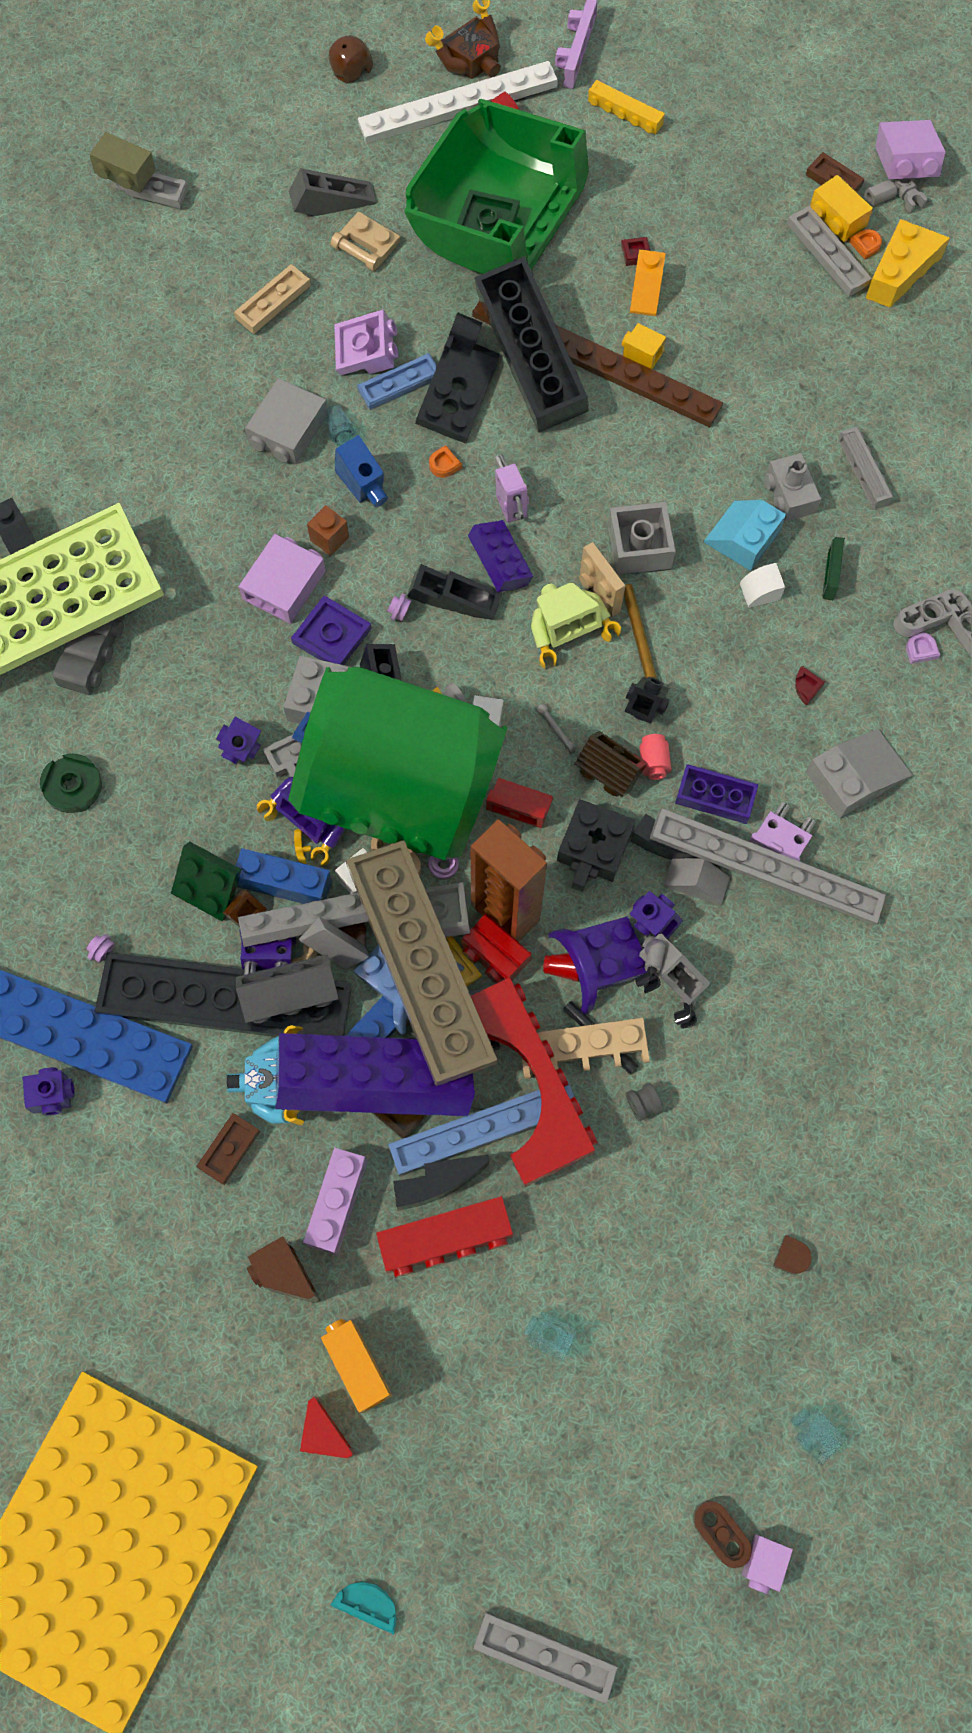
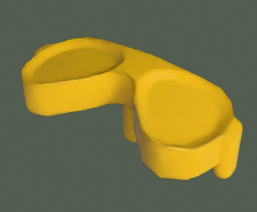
M295 829L294 845L299 863L307 864L304 852H310L311 848L310 846L302 847V831Z

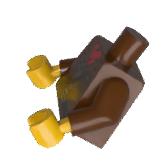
M474 0L473 10L481 15V19L477 16L444 39H442L443 30L438 25L432 28V33L429 31L426 34V44L436 47L435 52L447 71L466 75L470 79L475 78L482 72H485L490 78L498 75L501 69L500 64L497 63L500 42L492 15H489L487 12L490 0H482L484 7L479 4L478 0Z

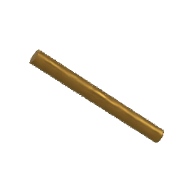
M626 584L624 599L644 676L646 678H657L633 585Z

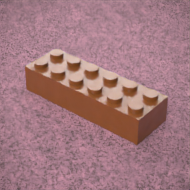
M497 819L470 846L471 906L480 915L487 914L519 942L540 921L547 869L546 856L536 846L532 845L529 847L521 839L522 835L513 825L509 823L505 825Z

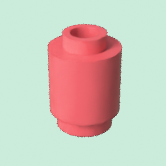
M662 734L646 735L641 739L642 744L639 746L640 758L647 762L642 774L649 776L651 780L663 779L672 770L669 743Z

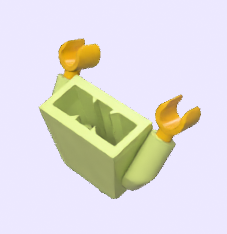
M568 583L559 588L554 584H547L542 588L541 596L537 598L538 608L533 612L531 629L536 646L541 649L539 663L543 669H545L543 661L545 657H551L554 666H556L557 655L553 650L549 649L548 645L550 644L553 648L602 627V624L604 628L601 636L607 642H610L612 639L608 629L613 630L617 636L621 632L620 624L610 621L609 617L611 615L601 597L596 593L584 589L581 590L574 583Z

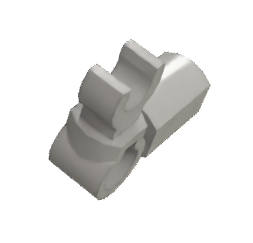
M914 178L889 179L867 188L864 194L871 207L898 195L902 200H905V208L910 213L914 211L915 202L921 208H924L927 201L926 195L917 191Z

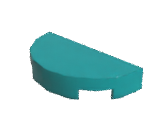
M365 1581L349 1584L337 1593L330 1604L334 1608L394 1635L397 1621L395 1604L388 1592L377 1584Z

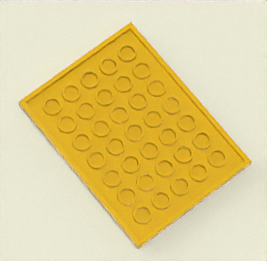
M81 1372L0 1519V1671L105 1732L124 1733L259 1466L90 1374Z

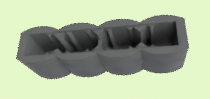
M106 591L97 592L93 600L102 599ZM125 615L66 643L64 652L60 656L53 673V679L57 686L91 695L93 689L100 686L102 681L101 670L104 664L109 663L112 658L113 647L111 646L115 638H120L124 627L122 620Z

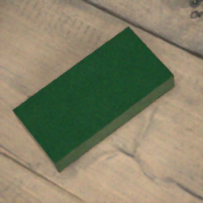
M834 537L828 549L823 599L833 601L838 591L845 538Z

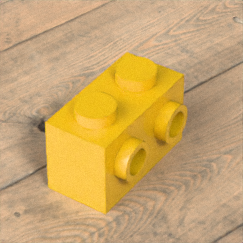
M838 175L814 190L810 204L811 208L830 230L843 242L867 227L873 210Z

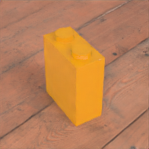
M342 1318L325 1328L327 1334L320 1338L358 1412L364 1413L392 1397L393 1395L356 1324L351 1320L346 1322Z

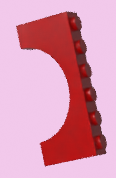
M509 977L471 995L488 1039L509 1047L521 1056L532 1070L539 1086L541 1113L537 1127L530 1139L519 1150L510 1155L524 1187L593 1155L595 1152L593 1145L597 1144L596 1137L590 1126L584 1128L579 1118L583 1114L582 1109L575 1096L569 1098L564 1088L569 1084L562 1069L555 1070L550 1060L555 1057L547 1039L541 1042L536 1031L540 1029V1025L533 1011L527 1013L522 1003L527 999L520 984L513 985Z

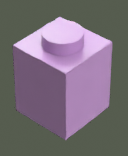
M754 1534L751 1543V1557L744 1565L742 1576L750 1579L749 1587L762 1593L769 1594L770 1588L780 1592L793 1549Z

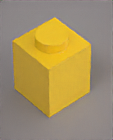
M637 323L633 331H628L623 338L621 344L624 347L623 356L653 369L664 353L666 336Z

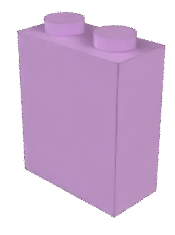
M931 120L879 123L876 150L888 179L940 177L945 150Z
M274 534L238 586L241 597L246 602L291 624L326 572L324 559L315 550H306L298 546L293 539L289 537L282 538Z

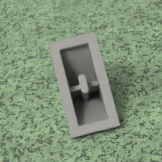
M701 858L672 859L663 887L721 905L730 877L711 862Z

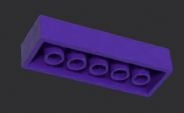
M279 1033L276 1053L275 1109L447 1116L469 1115L475 1096L473 1073L436 1086L417 1039Z

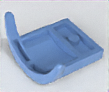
M378 944L369 954V957L362 961L354 970V973L394 1005V1025L397 1031L404 1035L406 1033L407 1014ZM456 961L459 970L463 971L464 967Z

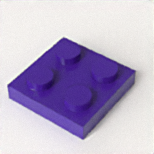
M324 595L293 634L291 642L318 660L345 665L372 627L371 623Z

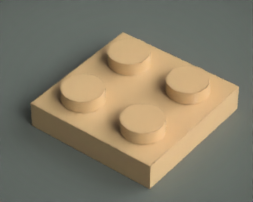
M592 542L583 547L579 580L586 590L591 589L593 593L601 597L611 617L621 612L625 584Z

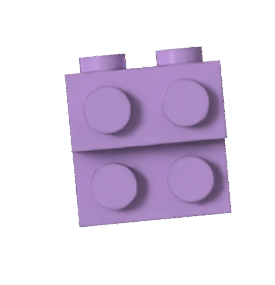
M384 310L334 324L336 371L340 376L366 369L369 374H373L394 367V359L398 358L399 354L397 346L393 342V336H396L398 331L395 321L390 319Z

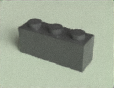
M328 954L236 977V990L245 1023L251 1021L262 1023L269 1020L271 1016L283 1013L285 1015H293L300 1012L302 1008L310 1006L324 1007L331 1004L334 1000H338Z

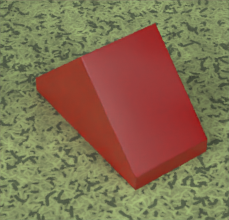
M317 1397L311 1398L307 1405L300 1452L346 1459L352 1457L355 1452Z

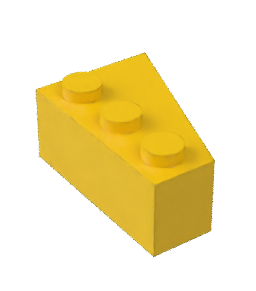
M900 219L871 280L866 299L891 307L920 277L922 278L927 273L929 268L943 257L950 237Z

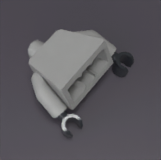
M662 934L647 938L642 945L643 950L639 955L646 962L645 970L647 972L636 977L637 987L644 985V993L651 992L660 987V976L681 997L680 1004L684 1006V1009L674 1013L676 1024L680 1025L681 1029L695 1025L697 1017L692 1007L696 1005V998L711 983Z

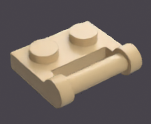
M358 211L340 232H336L333 235L330 245L337 250H344L364 262L368 269L375 272L398 246L401 238L398 234ZM349 238L374 253L370 254L348 241Z

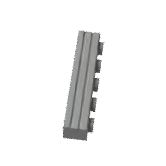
M857 426L841 431L838 441L873 510L889 505L893 498L892 490L888 488L884 475L880 473L878 463L873 459L870 447L866 445L862 432L859 431Z

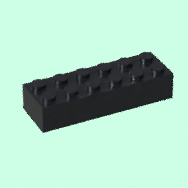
M525 256L474 277L477 295L538 433L589 412L587 394Z

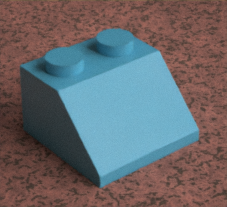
M763 500L734 501L706 537L704 543L751 571L781 531L786 514Z

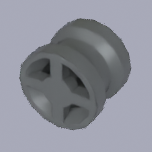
M650 1082L643 1084L642 1089L638 1091L630 1090L626 1092L627 1101L639 1122L644 1120L647 1114L652 1112L657 1114L663 1111L659 1096Z

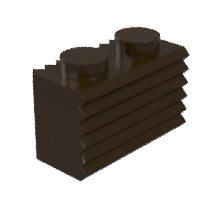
M597 731L588 738L574 765L580 768L579 772L585 778L590 780L596 779L604 784V790L616 797L619 795L624 797L632 790L647 762L637 757L636 754H633L621 744L613 741L612 738H609L603 732Z

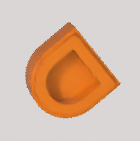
M865 229L851 236L849 242L864 259H867L879 251L882 238L878 232Z
M446 445L435 451L429 458L430 471L437 477H449L462 469V463Z

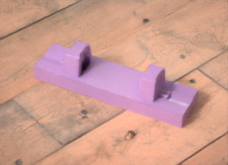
M586 0L583 11L570 10L567 28L576 31L572 47H558L555 57V66L564 69L565 79L563 87L574 88L597 15L598 0Z

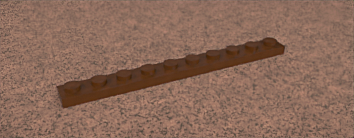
M479 301L472 311V316L491 325ZM556 325L574 365L709 428L722 409V401Z

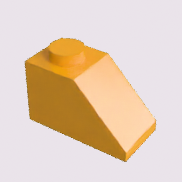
M639 249L630 313L656 316L666 253Z

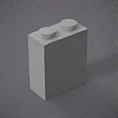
M278 378L245 427L248 443L258 451L266 450L272 453L281 462L289 461L297 464L328 415L326 399Z

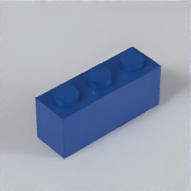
M241 848L236 866L242 869L237 887L302 904L327 899L332 883L329 870Z

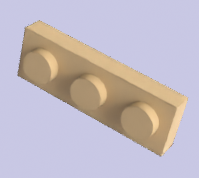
M290 264L234 311L235 319L255 334L311 286L310 279Z

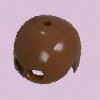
M347 35L339 38L332 44L329 50V62L333 73L337 79L344 83L356 81L364 69L370 73L373 68V60L369 48L356 36Z

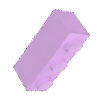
M334 1147L303 1241L307 1247L338 1256L367 1165V1160L364 1156Z

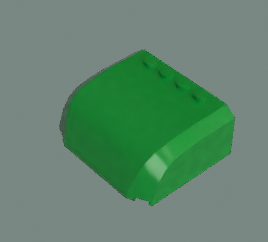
M479 99V105L469 111L463 109L455 115L406 187L405 215L424 245L435 254L453 263L484 274L525 256L532 271L584 189L589 173L586 130L488 100ZM469 190L520 201V209L515 223L499 219L490 234L457 224Z
M326 667L305 729L288 800L300 814L321 820L330 825H337L352 830L357 834L371 836L389 844L404 840L407 848L413 852L423 853L442 860L460 857L464 852L486 796L507 727L505 725L499 727L489 719L490 714L483 708L361 667H348L347 672H332L330 667Z

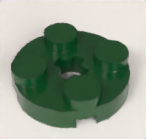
M73 753L62 755L63 758L55 762L52 760L45 766L40 777V788L46 801L54 809L64 813L83 812L89 809L90 805L97 800L102 788L100 772L92 761L83 755ZM72 777H76L77 786L68 789L64 782L71 781Z

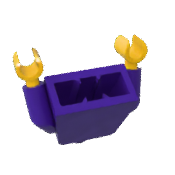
M289 777L270 795L271 799L269 801L262 800L257 804V811L261 813L265 808L270 807L269 812L264 815V819L272 821L277 817L278 810L316 844L321 841L323 843L322 846L312 850L311 859L313 861L318 853H325L321 867L326 866L330 861L328 852L330 848H335L345 828L330 825L321 820L300 814L288 800L293 777Z

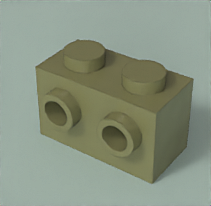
M108 132L103 134L89 154L95 174L103 179H109L118 183L125 189H131L138 193H141L156 171L151 151Z

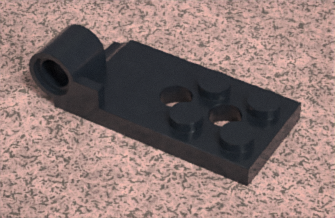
M457 312L415 424L456 441L466 443L500 354L476 344L483 322ZM456 382L461 383L465 390L457 391L452 387V384ZM447 404L452 405L456 408L457 412L448 413L444 410L443 406Z

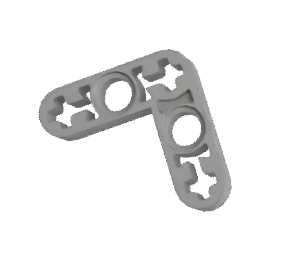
M947 590L902 609L893 621L895 631L904 637H912L947 622L972 658V632L966 630L962 625V622H968L972 625V605L959 590ZM924 609H932L936 613L937 618L929 617ZM915 617H916V619H917V620L913 623V625H912V623H906V622H909V621L914 620Z

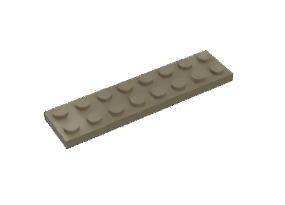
M403 840L346 859L347 868L435 1085L439 1086L496 1065V1055L405 841Z

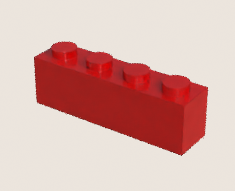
M500 1196L376 1232L386 1273H394V1277L397 1278L413 1273V1267L425 1263L426 1268L442 1265L445 1263L444 1257L457 1254L458 1259L473 1256L477 1254L475 1248L488 1245L489 1250L508 1245L507 1239L512 1238L513 1233L503 1198Z

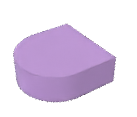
M922 632L914 635L907 642L906 651L911 664L935 660L940 657L935 639L927 633Z

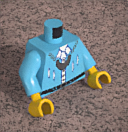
M291 1025L284 1030V1033L297 1034L298 1031L303 1030V1027ZM279 1036L254 1050L252 1056L245 1058V1073L227 1074V1092H245V1102L248 1107H251L254 1114L271 1124L291 1122L301 1126L304 1124V1121L297 1118V1114L301 1110L275 1109L276 1053Z

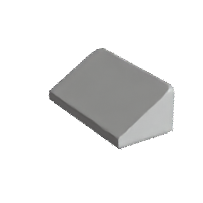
M320 916L299 938L302 943L321 955L328 954L329 960L345 970L369 957L365 945Z

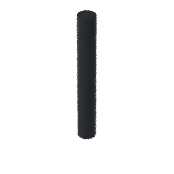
M570 1001L563 1008L579 1026L595 1024L574 1002ZM620 1054L621 1067L631 1075L638 1068V1065L627 1054Z

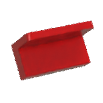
M498 778L494 789L489 791L486 799V810L542 829L553 796Z

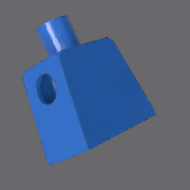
M357 435L335 449V472L356 499L361 503L369 498L374 507L384 504L388 500V496L383 491L384 473L361 437Z

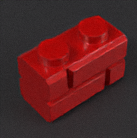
M484 914L475 926L470 929V933L465 934L461 939V947L464 948L462 954L473 964L477 961L486 968L484 972L487 977L496 984L509 977L512 981L532 958L530 951L487 914Z

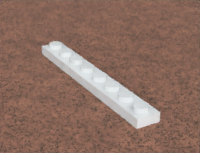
M546 61L359 117L358 125L365 142L369 143L453 119L461 110L466 109L469 111L479 105V99L491 101L504 91L513 100L556 88L558 79L550 62Z

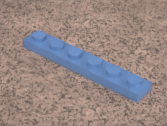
M570 1084L564 1087L569 1098L574 1097ZM540 1090L388 1144L398 1175L401 1176L424 1168L425 1163L443 1161L536 1127L541 1113Z

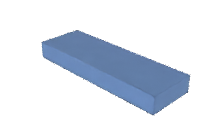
M428 353L358 384L357 390L369 410L431 383L437 365Z

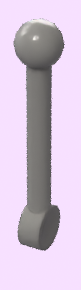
M540 704L537 707L538 713L544 715L569 753L571 754L576 751L573 743L567 739L549 714L548 706Z

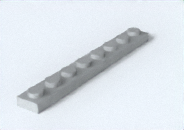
M661 808L658 811L649 838L874 925L878 923L886 897L885 894Z

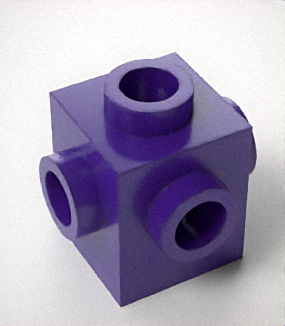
M235 716L230 726L223 725L216 738L220 742L218 748L223 750L221 756L234 764H237L239 760L245 762L247 758L253 760L261 744L257 743V740L262 731ZM235 738H243L244 743L241 747L234 746Z
M651 891L639 897L633 905V910L630 912V915L637 921L634 927L647 938L652 933L655 937L658 934H662L668 940L684 920L672 910L675 904L662 893L657 897Z
M43 1068L38 1071L39 1074L22 1077L25 1108L31 1113L42 1112L44 1116H51L62 1113L64 1108L71 1107L70 1098L75 1096L74 1083L72 1078L69 1079L64 1072L58 1071V1068Z

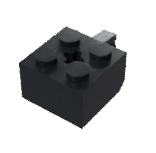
M579 799L557 855V862L571 866L570 870L576 872L572 883L573 889L583 892L589 877L596 879L598 876L611 882L614 881L633 833L636 819ZM599 839L597 844L592 843V841Z

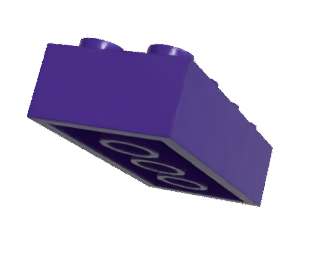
M499 520L473 525L468 537L497 592L528 586L534 576L505 522Z
M686 764L675 804L747 824L758 784Z

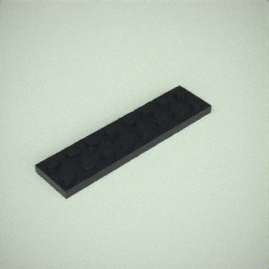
M107 952L95 1013L121 1016L127 1019L271 1037L279 1036V1033H284V1030L291 1025L303 1027V1030L298 1031L297 1034L344 1036L352 983L334 980L338 1000H334L327 1006H310L302 1008L300 1012L293 1015H285L283 1013L271 1016L269 1020L262 1023H254L253 1021L245 1023L236 990V977L244 975L245 969Z

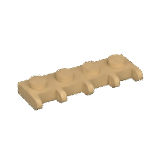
M643 1018L537 1032L541 1042L547 1039L555 1057L550 1060L555 1070L559 1069L558 1063L582 1060L584 1071L590 1070L589 1058L614 1055L615 1067L621 1066L620 1054L641 1052L643 1063L650 1062ZM522 1059L524 1077L529 1079L532 1076L531 1069Z

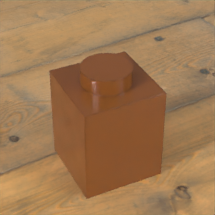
M326 505L307 523L310 541L330 556L349 538L347 521Z

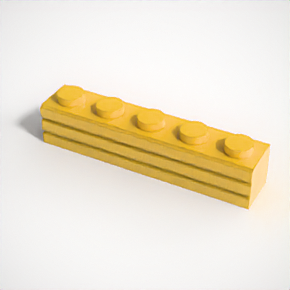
M596 80L588 91V101L593 106L597 105L603 108L605 112H611L617 115L619 119H625L633 126L643 128L647 133L656 135L664 124L665 113L599 80Z

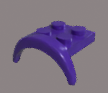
M628 916L577 931L559 929L548 934L549 938H555L565 947L574 963L582 992L581 1010L585 1014H589L593 1010L597 998V990L636 979L637 976L647 972L645 970L646 962L639 956L642 947Z

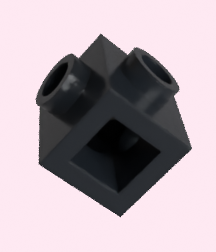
M643 676L637 684H631L625 698L629 702L624 712L633 715L638 720L651 724L658 714L664 715L670 699L666 698L670 688L663 686L664 683L657 678H646Z

